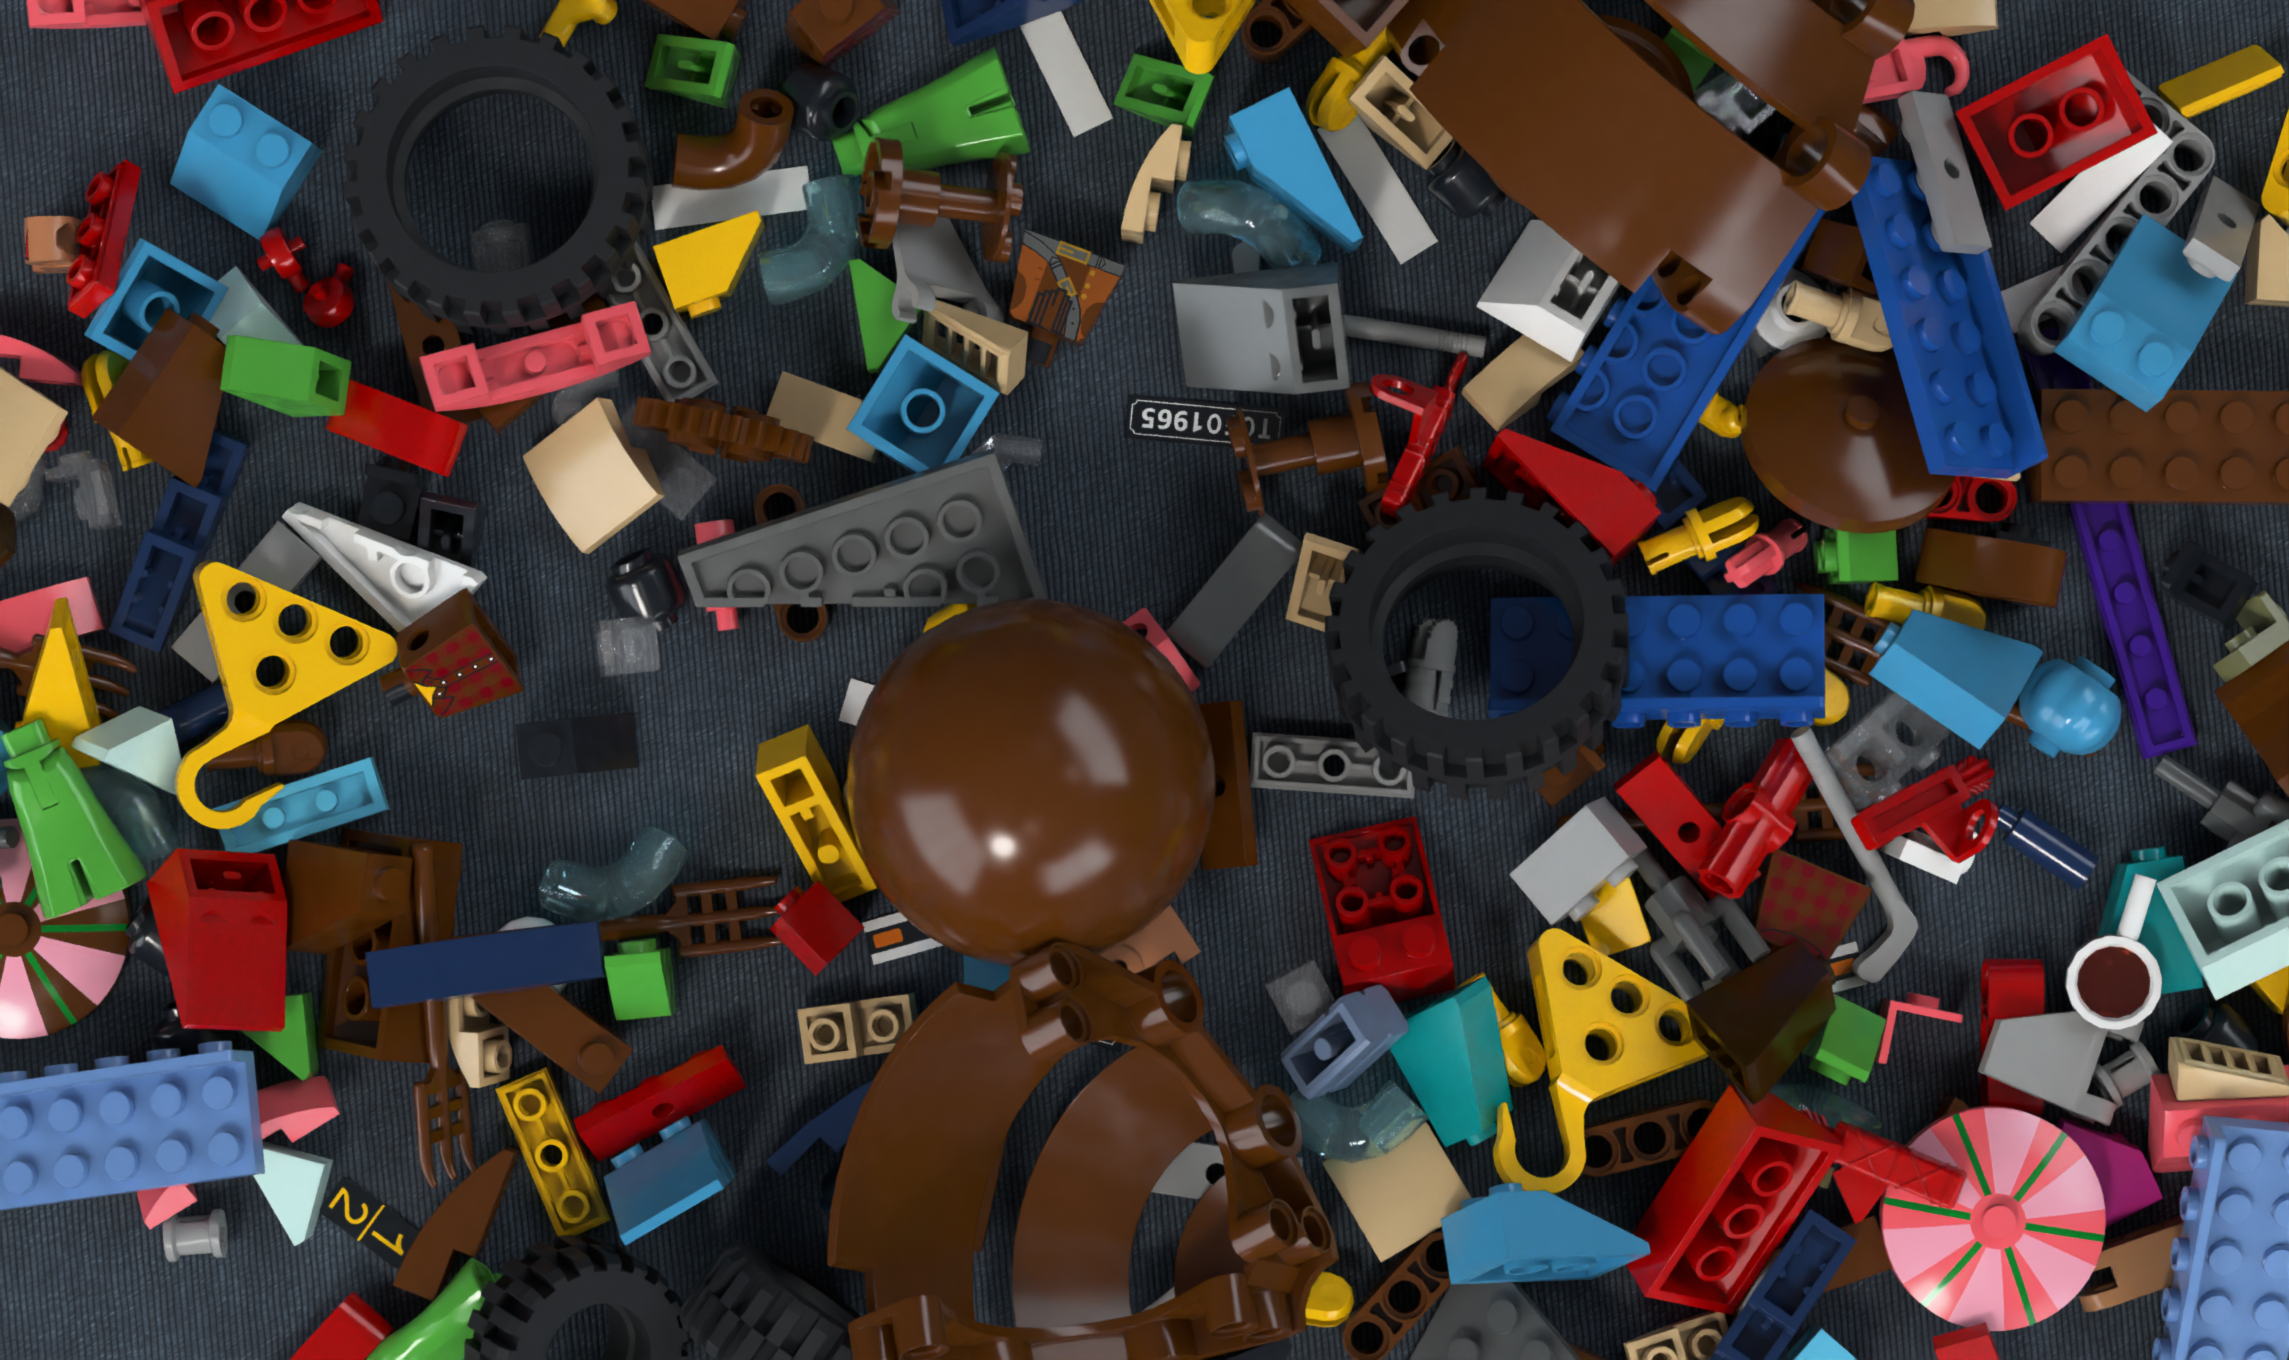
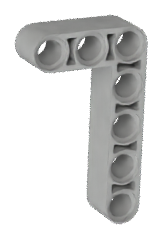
M2128 71L2127 73L2151 121L2173 143L2118 197L2023 315L2018 325L2020 343L2028 352L2037 356H2048L2055 353L2053 349L2087 299L2074 291L2072 286L2073 274H2084L2091 280L2094 288L2116 255L2107 247V232H2117L2126 240L2143 214H2146L2165 227L2209 173L2215 162V149L2211 140ZM2175 148H2183L2192 155L2194 160L2192 172L2184 171L2177 166L2173 157ZM2142 189L2154 192L2159 198L2161 205L2158 214L2146 211L2141 205L2140 192ZM2040 315H2048L2058 323L2060 331L2056 341L2043 337L2039 332L2037 325Z

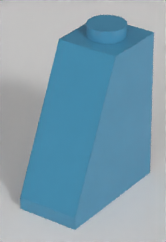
M1913 609L1900 627L1890 622L1872 648L1880 656L1869 672V675L1980 750L2008 716L2043 651L2028 643Z

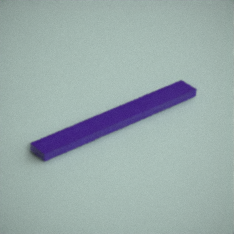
M2059 326L2039 332L2043 337L2056 341L2059 337L2060 329ZM2020 343L2034 391L2039 389H2094L2089 374L2057 353L2048 356H2037L2028 352ZM2067 504L2141 759H2148L2197 745L2198 743L2128 504Z

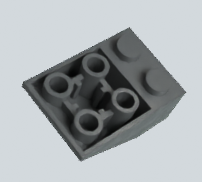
M1338 262L1172 281L1186 387L1281 394H1304L1350 388V359Z

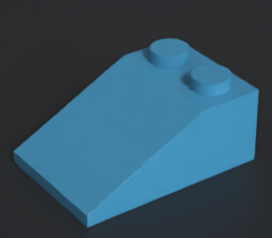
M1290 87L1229 116L1228 133L1223 135L1225 139L1223 145L1235 170L1239 171L1246 168L1252 181L1348 254L1358 250L1363 240V235Z
M2143 214L2053 351L2143 411L2148 412L2164 398L2192 355L2237 274L2230 282H2225L2217 276L2215 278H2207L2199 274L2189 265L2187 257L2183 255L2182 251L2186 241L2146 214Z
M686 1115L658 1132L663 1140L660 1144L644 1152L638 1143L611 1159L615 1170L603 1178L619 1236L625 1246L724 1189L738 1175L705 1117L692 1124Z
M1506 1183L1489 1188V1196L1464 1200L1460 1202V1210L1441 1219L1451 1285L1592 1280L1651 1254L1649 1242L1546 1190L1523 1191L1521 1183Z

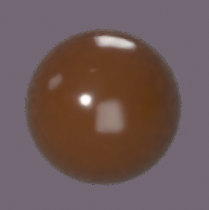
M1045 599L1007 600L978 606L950 617L926 631L906 647L884 671L867 698L850 746L847 769L848 807L851 826L858 848L877 886L891 904L913 926L944 946L983 962L1011 967L1012 962L1055 942L1078 944L1099 955L1134 937L1158 918L1178 896L1199 861L1207 842L1213 818L1216 793L1215 762L1205 719L1194 695L1168 658L1151 642L1126 624L1104 613L1068 602Z

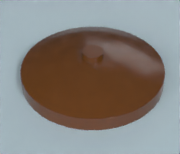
M1831 337L1806 340L1794 344L1772 357L1759 371L1747 394L1742 409L1741 435L1746 455L1753 470L1766 488L1778 500L1799 515L1815 523L1853 533H1883L1910 526L1930 514L1945 498L1956 478L1954 475L1929 474L1895 352L1892 349L1883 352H1870L1834 341Z

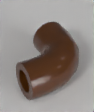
M754 89L741 97L736 124L730 131L720 135L677 133L673 159L672 188L724 190L734 188L760 177L780 159L791 132L794 115L793 103L787 96L778 91Z

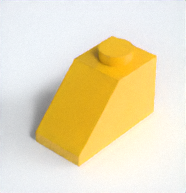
M758 210L653 246L673 307L679 314L689 311L691 319L711 314L722 309L720 300L732 296L765 228L762 216Z

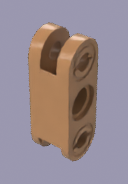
M2178 1215L2104 1241L2101 1254L2093 1272L2110 1266L2115 1279L2100 1283L2079 1293L2078 1296L2083 1311L2093 1312L2106 1309L2172 1286L2175 1271L2171 1268L2170 1252L2173 1239L2181 1237L2184 1220H2182L2181 1216Z

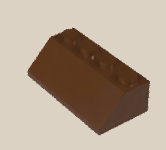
M344 828L342 845L412 857L411 849L414 844L428 842L432 845L434 849L440 938L451 937L455 927L454 912L458 880L462 872L461 856L463 844L424 837ZM413 869L411 870L405 914L328 953L316 1047L380 1061L430 1063L426 1048L423 1002L383 1009L372 1008L365 955L366 952L418 944Z

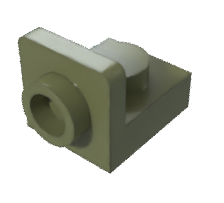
M2264 590L2249 599L2237 616L2236 620L2244 631L2224 644L2230 654L2212 665L2225 684L2289 640L2287 615L2281 606L2275 603Z

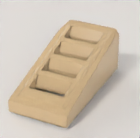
M936 300L933 311L924 310L922 345L1005 395H1009L1025 377L1028 331ZM939 322L947 326L946 338L939 336ZM957 333L963 336V344L957 342ZM974 344L979 345L980 350L975 349Z
M2169 1037L2168 1073L2176 1098L2179 1101L2284 1097L2289 1095V1080L2280 1056L2195 1039Z

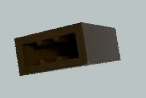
M1797 940L1686 1001L1694 1040L1753 1105L1765 1098L1836 1010L1832 985L1836 983V977L1831 965L1821 954L1814 956L1800 940Z

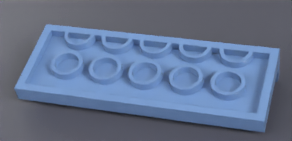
M215 1041L198 1044L199 1054L182 1057L180 1048H170L146 1052L147 1062L130 1064L129 1056L95 1059L96 1069L78 1072L77 1063L46 1066L44 1067L45 1077L28 1079L27 1071L0 1073V1211L265 1174L253 1051L233 1050L232 1041Z
M2203 1115L2200 1135H2193L2190 1143L2189 1162L2193 1169L2191 1185L2184 1186L2180 1196V1216L2184 1223L2181 1237H2175L2171 1245L2170 1262L2171 1268L2175 1272L2172 1288L2166 1287L2162 1294L2161 1315L2163 1321H2165L2162 1338L2154 1340L2152 1360H2287L2289 1352V1123Z

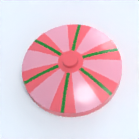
M1979 1106L1959 1110L1935 1120L1924 1127L1906 1144L1905 1147L1914 1148L1915 1151L1944 1163H1950L1954 1167L1958 1166L1959 1169L1967 1173L1959 1199L1952 1209L1941 1208L1935 1203L1931 1204L1928 1200L1901 1189H1895L1891 1185L1888 1186L1881 1196L1879 1226L1887 1257L1899 1282L1921 1305L1935 1315L1962 1327H1970L1986 1322L1989 1331H2007L2030 1326L2050 1317L2067 1305L2081 1291L2095 1269L2101 1254L2105 1236L2106 1214L2103 1193L2097 1175L2086 1155L2066 1133L2048 1121L2021 1110L1999 1106Z

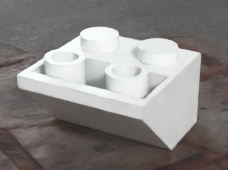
M1530 220L1476 307L1572 363L1621 283L1594 264L1542 220Z

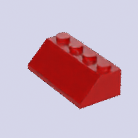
M138 0L174 94L383 22L378 0Z
M1729 1084L1632 1233L1649 1242L1651 1254L1626 1264L1644 1296L1732 1315L1843 1149L1844 1145L1841 1140L1776 1095L1768 1093L1763 1100L1753 1105L1736 1085Z

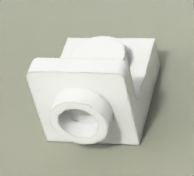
M1916 830L1909 832L1907 838L1903 836L1895 838L1890 843L1882 846L1880 850L1957 884L1960 875L1970 868L1975 858V855L1959 864L1953 862L1930 836ZM1973 831V839H1975L1978 834Z

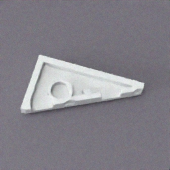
M301 502L296 503L282 515V518L398 633L457 592L467 588L473 595L488 578L482 571Z

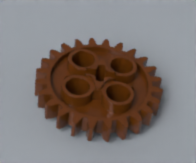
M646 397L637 398L632 424L667 434V442L687 446L690 451L710 456L715 455L719 446L721 447L720 458L747 463V460L763 463V461L771 463L772 458L809 463L814 436L780 426L781 419L758 414L757 410L739 405L731 406L729 414H726L727 402L699 397V400L683 397V399L675 398L674 402Z

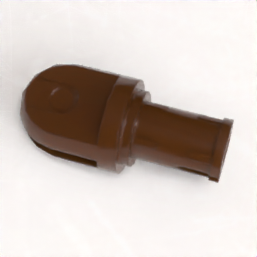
M300 719L284 720L275 724L269 733L206 763L207 772L258 767V772H264V777L305 774L316 770L323 763L327 755L328 742L323 730L315 723Z

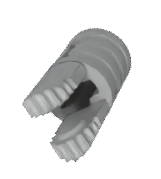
M1430 617L1423 618V620H1419V624L1416 625V630L1414 631L1415 637L1412 640L1410 658H1407L1406 666L1408 671L1404 675L1405 684L1404 689H1402V695L1427 711L1448 717V706L1451 702L1450 693L1454 683L1453 675L1456 671L1454 663L1458 645L1456 640L1459 638L1457 636L1459 631L1457 630V625L1454 624V621H1450V619L1435 620V618Z

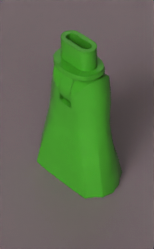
M995 47L972 57L928 84L877 108L860 120L862 126L859 121H856L853 125L854 131L845 133L832 141L846 180L862 174L870 142H875V137L898 139L903 151V168L917 170L994 159L999 152L1015 155L1030 152L1027 137Z
M42 718L0 735L10 757L3 762L5 768H7L6 775L9 792L24 835L44 918L50 919L86 905L93 898L98 900L148 876L130 846L103 809L73 758L63 746L58 747L61 745L59 739L51 741Z
M470 1258L441 1294L423 1312L382 1340L368 1355L366 1360H463L465 1340L473 1338L474 1330L467 1326L472 1310L481 1309L485 1298L480 1294L488 1281L495 1284L502 1275L499 1273L492 1274L486 1265L474 1258Z

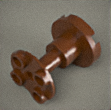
M875 137V142H870L860 181L859 195L865 196L866 213H858V237L861 247L888 249L893 240L897 224L933 227L937 217L982 222L981 243L985 260L1007 263L1012 247V234L1008 230L1010 216L1018 217L1023 203L1022 183L1014 182L1017 165L1016 155L1006 152L996 154L989 170L985 189L941 184L939 172L903 168V151L898 139Z
M1366 380L1350 383V388L1344 389L1347 413L1307 421V433L1251 445L1242 407L1236 408V416L1226 418L1229 438L1236 459L1244 457L1247 469L1237 471V476L1247 512L1257 510L1259 517L1265 515L1258 477L1315 465L1318 476L1359 467L1367 493L1387 488L1389 481L1386 474H1384L1388 472L1376 411L1370 412L1368 400L1371 399L1370 396L1372 395Z

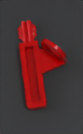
M1460 352L1457 355L1443 387L1435 385L1433 390L1395 375L1378 374L1372 377L1369 388L1375 396L1414 413L1408 444L1382 497V513L1397 518L1396 510L1413 500L1419 481L1423 478L1424 471L1430 463V458L1436 451L1439 439L1446 429L1448 420L1451 419L1452 411L1455 407L1456 395L1454 391L1467 366L1468 356L1466 353ZM1386 387H1394L1403 390L1409 395L1395 393L1387 389Z
M1969 755L1967 759L1963 758L1962 762L1958 761L1956 768L1954 764L1946 768L1943 767L1927 778L1897 791L1887 799L1866 807L1852 817L1851 824L1868 851L1877 850L1900 835L1911 832L1921 826L1951 861L1959 864L1983 850L1996 829L1999 815L1996 803L1988 799H1981L1965 809L1961 808V804L1972 797L1971 794L1978 795L1979 792H1984V789L1988 790L1990 788L1989 785L1992 782L1989 779L1994 777L1995 771L1993 768H1988L1989 760L1987 758L1978 760L1977 756L1972 757ZM1985 813L1984 825L1978 836L1973 839L1975 825L1978 819Z
M1803 1109L1799 1110V1112L1839 1138L1844 1145L1834 1161V1164L1838 1163L1840 1165L1835 1168L1832 1174L1855 1224L1864 1220L1889 1185L1894 1186L1895 1189H1901L1928 1200L1931 1204L1935 1203L1941 1208L1952 1209L1956 1205L1967 1178V1173L1959 1169L1958 1166L1954 1167L1950 1163L1939 1161L1915 1151L1914 1148L1905 1147L1906 1145H1900L1897 1141L1893 1142L1866 1131L1860 1126H1854L1853 1123L1849 1124L1839 1120L1835 1128H1832L1828 1125L1824 1115L1818 1116L1817 1112H1812L1811 1114L1809 1109H1805V1111Z

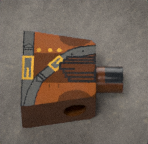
M1026 228L1009 311L1010 321L1029 328L1026 361L1049 369L1060 339L1082 347L1125 273V264Z

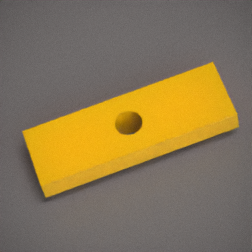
M549 1067L495 1089L557 1236L571 1234L575 1236L613 1219ZM547 1145H555L560 1148L562 1160L559 1164H551L545 1159L544 1150Z

